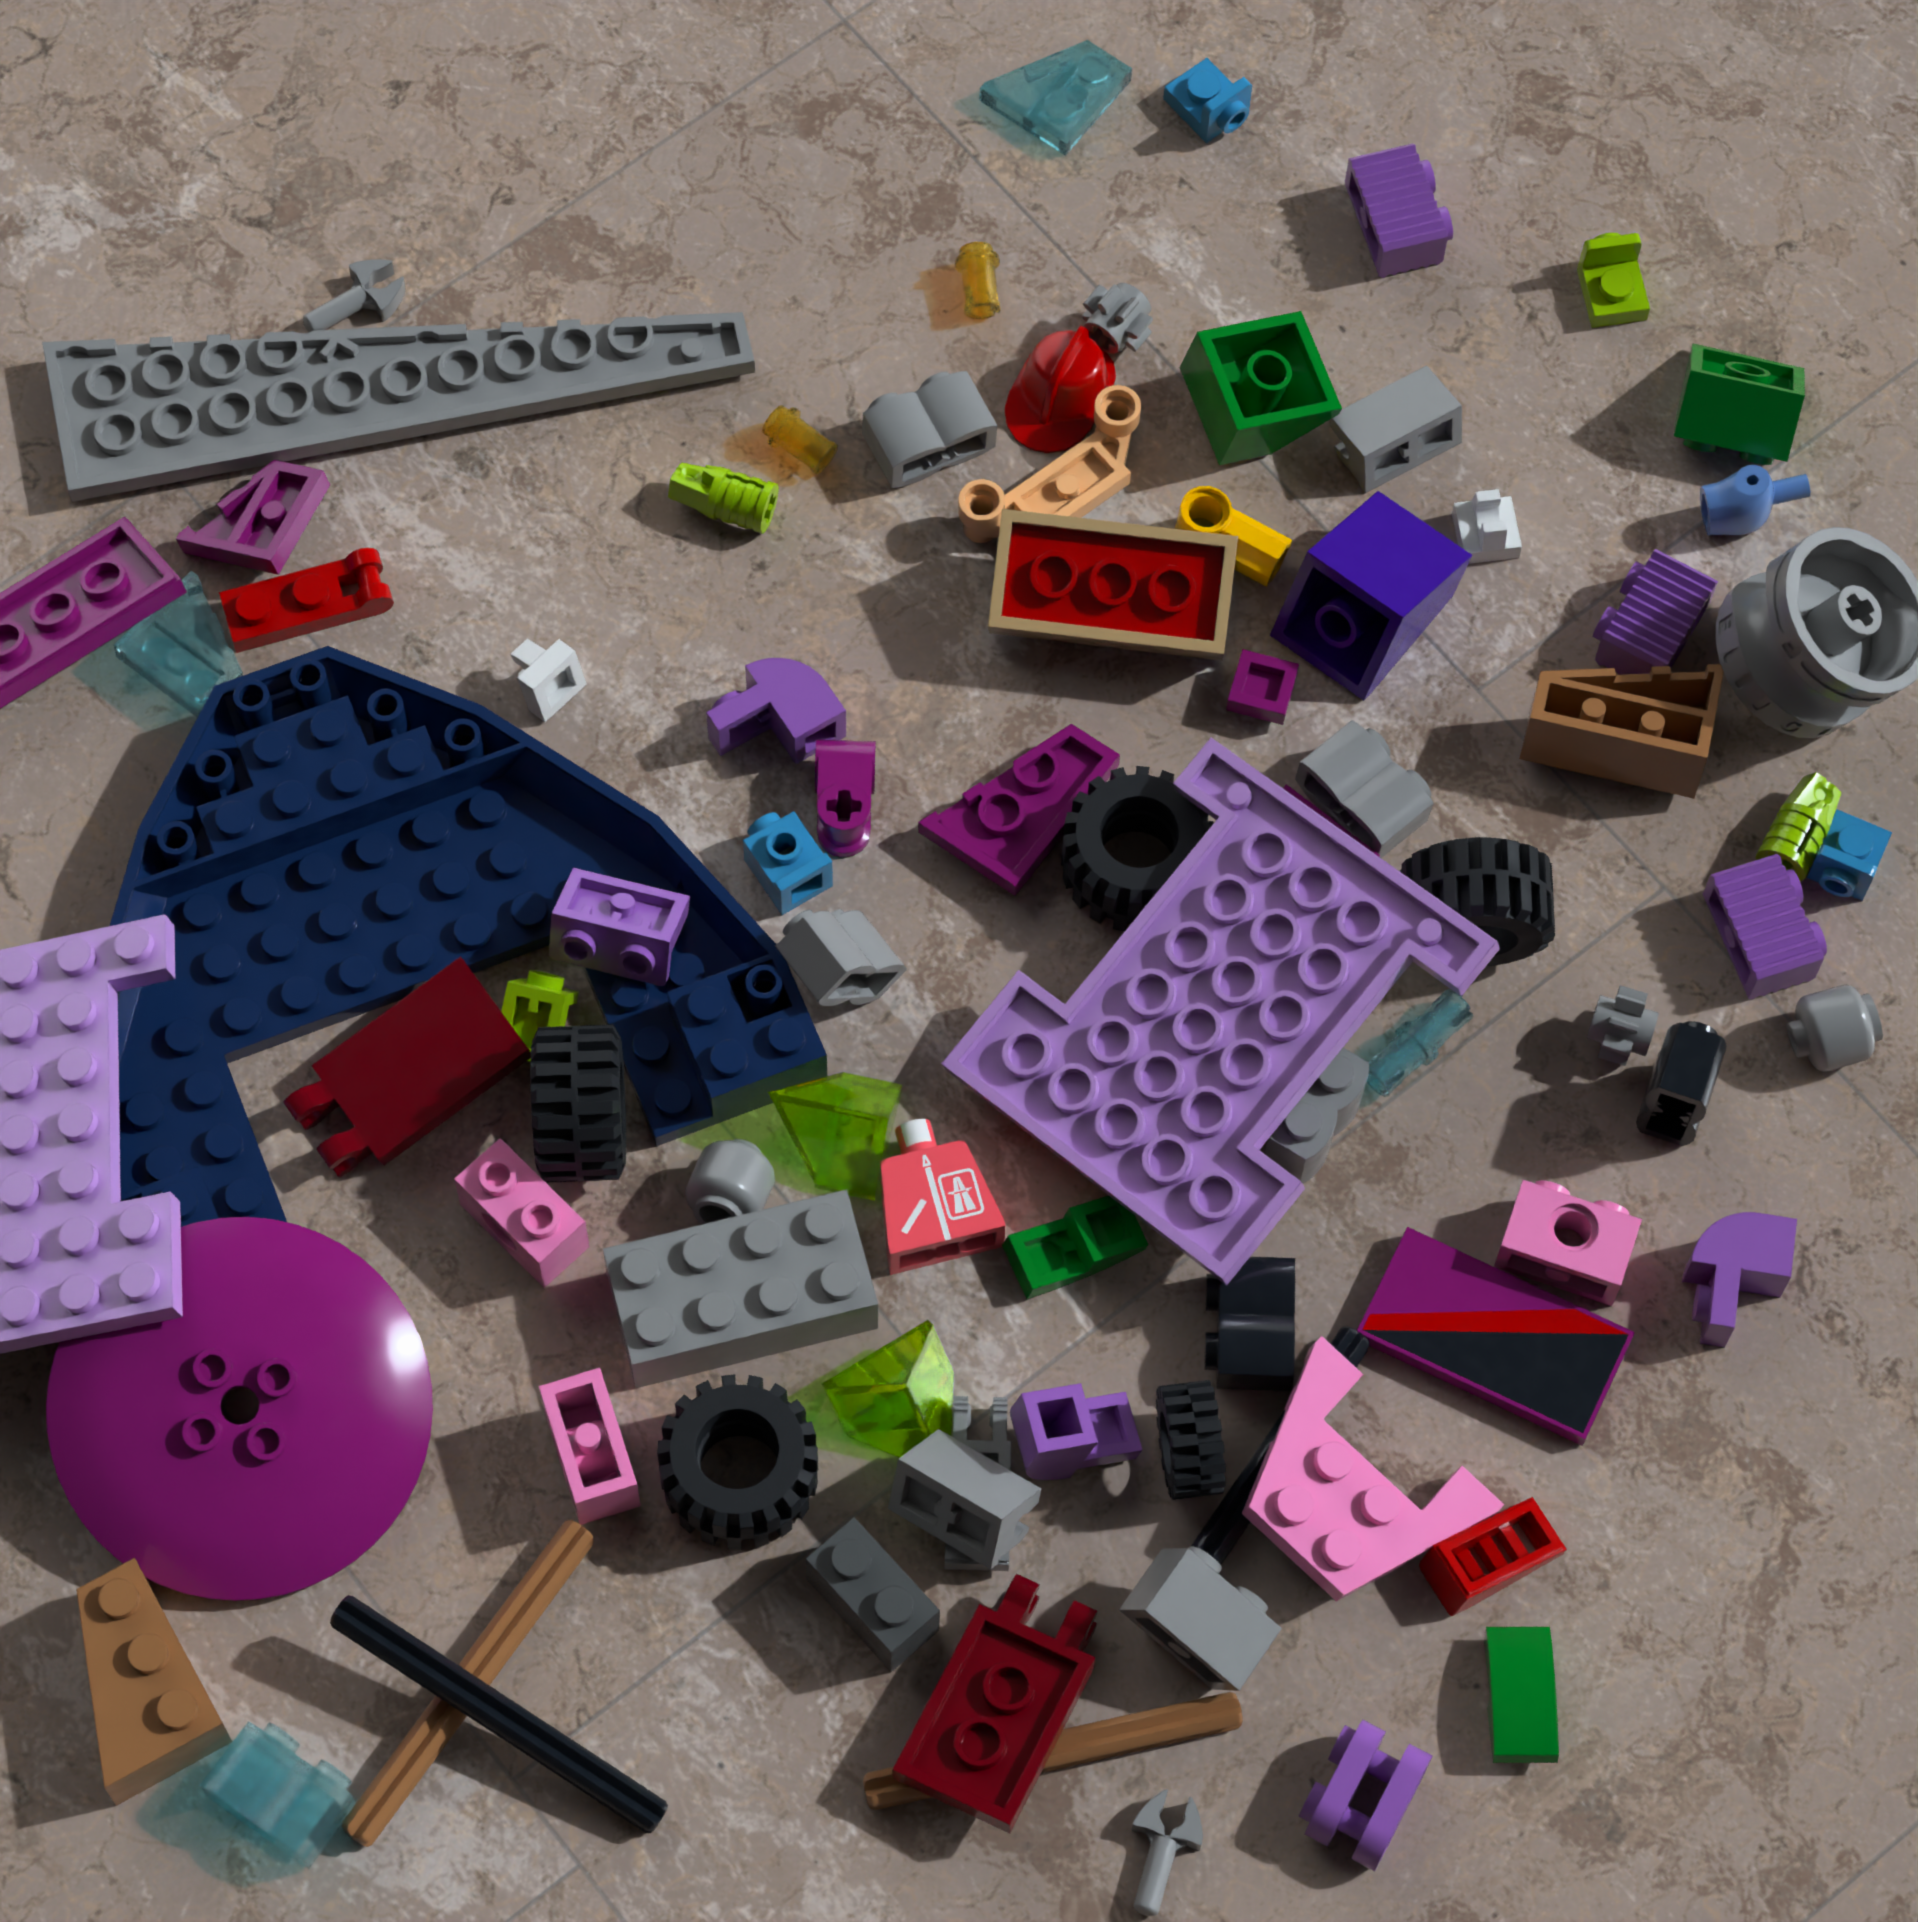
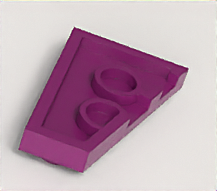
M1070 724L1015 759L1013 767L985 785L980 782L964 792L962 799L940 814L935 811L919 821L918 833L1016 896L1063 837L1067 812H1072V801L1079 791L1088 795L1089 782L1098 776L1106 782L1110 778L1111 770L1118 768L1120 754L1075 725Z

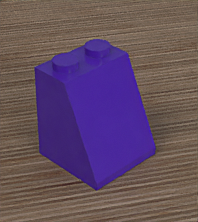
M1377 491L1307 551L1270 636L1364 701L1453 597L1473 555Z

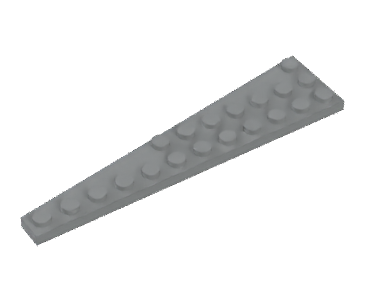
M743 312L664 315L658 318H647L644 316L619 317L612 321L611 324L581 325L580 319L557 320V326L523 327V322H501L500 329L467 330L466 324L313 330L308 333H297L294 331L267 332L260 339L231 340L230 334L207 335V341L173 342L172 336L150 337V343L117 345L115 339L42 342L67 488L72 502L264 466L273 460L291 461L755 373V361Z

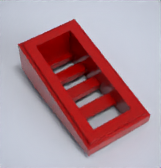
M1531 1497L1433 1545L1420 1561L1419 1567L1450 1616H1454L1560 1557L1567 1549L1534 1498ZM1519 1523L1535 1551L1528 1553L1512 1528L1513 1525ZM1497 1536L1513 1562L1507 1563L1492 1537ZM1475 1549L1489 1574L1485 1575L1469 1550Z

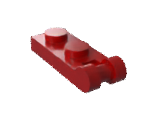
M361 548L348 554L345 559L219 592L236 653L369 618L390 610L394 601L388 584L382 583L379 575L383 571V564L378 550L374 548ZM358 583L359 590L355 594L343 597L340 587Z

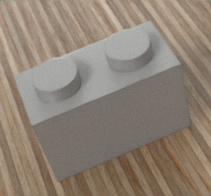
M1194 1546L1189 1548L1161 1549L1119 1611L1211 1689L1240 1691L1282 1628L1265 1614L1268 1606L1259 1596L1244 1587H1233L1219 1575L1222 1569L1221 1565L1207 1552Z

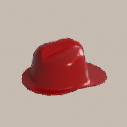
M1080 325L1077 331H1057L1045 336L1034 347L1009 391L1004 407L1006 425L1015 440L1030 450L1054 453L1066 451L1080 443L1095 423L1094 407L1097 395L1103 389L1115 383L1116 372L1113 360L1108 353L1102 351L1097 343L1090 338L1087 328Z

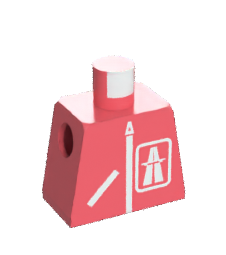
M915 1119L899 1125L895 1129V1134L901 1155L889 1157L880 1162L881 1195L890 1275L1001 1248L1005 1240L1006 1225L1004 1218L966 1142L958 1140L937 1145L931 1122L928 1119Z

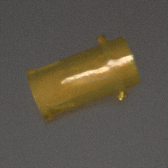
M971 242L963 245L955 259V269L962 274L965 303L964 314L972 319L993 317L995 312L999 313L1001 309L1000 302L998 301L995 269L1000 265V258L993 251L992 245L987 242Z
M784 405L778 406L769 415L762 428V433L768 437V445L772 448L781 446L795 458L810 467V470L815 474L821 473L834 458L838 445L828 440L800 418L801 412L796 407L788 409Z

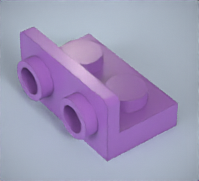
M573 868L552 911L549 957L556 961L664 986L670 973L671 952L688 916L690 896Z

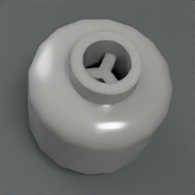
M1848 984L1801 997L1795 1009L1796 1021L1787 1023V1033L1795 1056L1800 1058L1807 1055L1811 1064L1822 1072L1866 1061L1874 1052L1875 1042L1883 1038L1880 1017L1872 997L1868 993L1860 995L1856 988Z
M734 1139L713 1142L702 1150L685 1188L687 1203L693 1210L695 1218L701 1224L763 1210L775 1183L774 1169L761 1150L749 1141Z

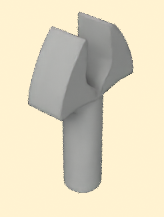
M375 259L350 264V276L354 281L352 288L303 316L305 328L308 332L326 330L361 309L376 310L382 321H386L396 311L406 292L404 277L402 276L391 282L385 288H374L372 286L377 282H381L394 275L392 261Z
M1167 1789L1153 1797L1140 1810L1133 1821L1131 1829L1134 1832L1146 1834L1150 1843V1849L1133 1905L1138 1913L1145 1916H1155L1159 1913L1175 1853L1185 1846L1200 1851L1202 1846L1203 1832L1201 1819L1192 1797H1189L1182 1825L1174 1828L1169 1836L1165 1835V1826L1160 1819V1814L1163 1811L1167 1797Z

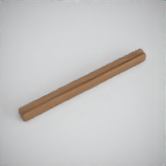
M573 1520L564 1521L464 1656L459 1666L488 1685L492 1683L593 1546L594 1539L589 1530ZM435 1696L342 1821L343 1831L357 1843L366 1847L371 1846L467 1716Z
M1227 1692L1063 1729L1041 1773L1236 1730L1243 1722L1240 1702L1235 1693ZM893 1767L868 1772L863 1777L866 1801L870 1809L873 1810L932 1798L893 1779Z

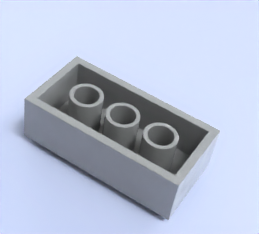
M847 1189L603 1248L607 1277L635 1388L878 1329V1301Z

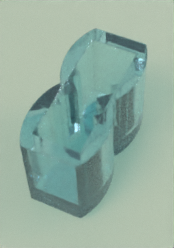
M248 1721L200 1786L204 1794L214 1803L309 1869L342 1826V1821L356 1804L353 1795L347 1791L352 1781L325 1760L321 1759L317 1766L314 1767L298 1757L295 1752L300 1747V1744L273 1723L269 1722L264 1730Z

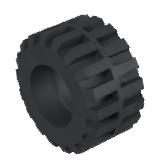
M1136 766V774L1126 775L1124 767L1111 770L1110 781L1105 782L1100 776L1090 781L1088 795L1079 791L1072 801V812H1067L1064 823L1061 866H1063V880L1066 889L1073 888L1072 900L1079 909L1087 905L1091 906V919L1101 924L1106 917L1114 920L1113 929L1123 932L1126 931V925L1131 924L1214 824L1213 821H1208L1209 815L1176 791L1173 785L1174 774L1162 770L1159 777L1149 775L1150 767ZM1143 832L1161 840L1167 846L1171 855L1157 865L1135 868L1115 860L1106 851L1104 845L1119 834Z
M1462 838L1420 849L1413 853L1411 858L1405 859L1402 863V869L1400 870L1402 874L1497 940L1500 950L1487 966L1507 964L1533 956L1534 953L1548 947V943L1554 940L1555 918L1552 863H1550V859L1545 853L1538 851V848L1519 843L1518 841L1501 838Z
M614 1024L538 1027L531 1045L530 1082L533 1147L536 1169L546 1183L619 1180L626 1164L625 1080L622 1042Z
M735 1374L721 1376L722 1387L712 1389L708 1380L697 1385V1397L691 1400L684 1394L675 1403V1417L666 1416L661 1427L663 1439L658 1441L657 1449L661 1487L664 1490L669 1510L672 1514L676 1512L679 1514L680 1525L690 1534L695 1529L701 1531L702 1541L715 1546L718 1538L727 1539L728 1549L742 1550V1540L753 1538L755 1548L769 1544L768 1534L775 1530L782 1538L792 1530V1519L796 1516L802 1520L809 1510V1497L815 1496L818 1484L816 1433L812 1422L806 1421V1410L798 1399L792 1403L788 1402L787 1390L775 1383L771 1390L768 1391L763 1389V1378L749 1375L747 1385H737ZM748 1436L766 1444L774 1452L776 1464L771 1473L760 1483L748 1488L730 1489L714 1483L702 1472L701 1461L704 1455L714 1444L725 1438Z

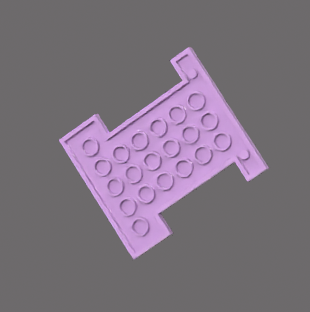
M1210 738L1174 781L1173 785L1180 795L1216 820L1215 823L1065 1004L1018 970L941 1064L957 1080L1227 1286L1305 1190L1303 1183L1261 1152V1147L1412 962L1462 996L1500 948L1497 940L1216 740Z
M165 914L0 950V1354L183 1317L180 1201L171 1191L121 1201L118 991L176 979L174 924Z

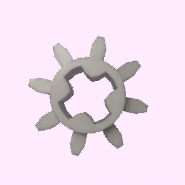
M1099 284L1083 303V306L1087 309L1082 315V319L1086 321L1083 327L1088 329L1090 338L1106 353L1115 354L1118 351L1121 352L1125 346L1136 352L1152 333L1148 328L1153 321V318L1148 315L1151 312L1150 302L1141 291L1130 284H1114L1109 291Z
M1620 985L1615 999L1602 995L1599 996L1587 1034V1039L1601 1043L1597 1058L1626 1066L1631 1052L1646 1056L1659 1015L1658 1012L1645 1009L1648 993Z

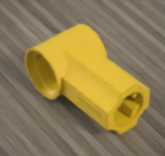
M1198 486L1189 490L1182 499L1175 529L1238 536L1234 570L1266 587L1273 581L1290 550L1292 539L1232 508L1227 495L1217 488ZM1204 518L1212 522L1214 526H1198L1192 519Z

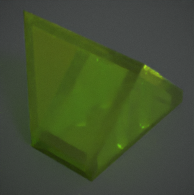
M841 1072L768 1092L815 1183V1188L831 1192L847 1189L850 1196L875 1201L880 1182V1162L886 1158L902 1093V1085Z
M926 1320L821 1384L843 1432L852 1439L900 1458L938 1429L951 1436L954 1371L934 1325L929 1320Z

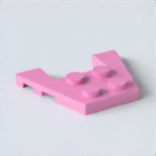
M1321 1336L1308 1349L1303 1362L1305 1363L1296 1386L1292 1389L1284 1408L1285 1414L1274 1440L1269 1445L1242 1514L1337 1602L1427 1552L1433 1545L1494 1516L1504 1504L1463 1466L1451 1475L1422 1510L1408 1499L1325 1422L1324 1418L1364 1374Z

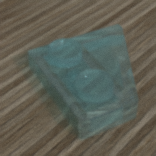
M1086 40L985 82L980 87L979 101L1066 156L1131 82L1132 68L1089 40Z

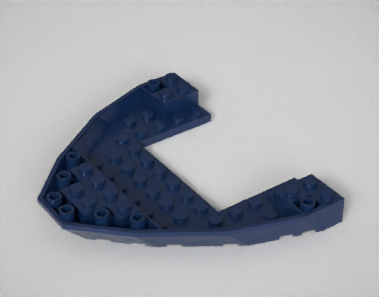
M325 646L213 687L138 828L110 922V926L165 914L174 924L176 979L118 991L121 1201L171 1191L180 1201L181 1227L196 1222L230 1217L267 1218L287 1222L228 1063L402 1000L460 956L472 972L476 973L549 946L552 911L573 868L690 896L688 916L671 952L670 973L664 986L583 967L606 1025L614 1024L621 1037L624 1069L656 1146L827 1083V1054L788 963L775 947L777 944L658 815L484 706L330 646Z

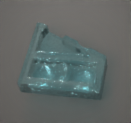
M190 571L182 579L187 593L135 624L114 644V649L119 660L194 716L198 717L213 687L243 676V672L233 650L228 647L222 626L216 613H213L209 606L198 575Z

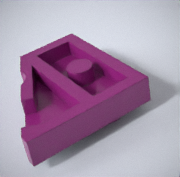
M273 460L254 474L246 486L232 491L216 504L221 512L218 516L197 532L187 526L179 532L176 540L185 554L279 575L330 487V483L323 470Z

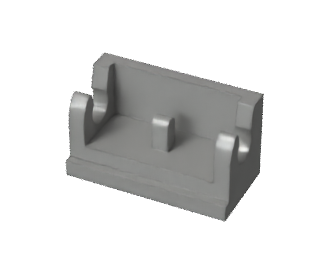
M1426 365L1343 408L1339 415L1330 419V427L1337 437L1342 440L1341 443L1334 446V449L1343 464L1358 480L1360 488L1367 493L1462 443V405Z
M938 1429L898 1459L888 1509L985 1567L992 1569L998 1564L999 1558L1020 1543L1028 1533L1029 1527L1019 1520L1039 1503L1042 1489Z

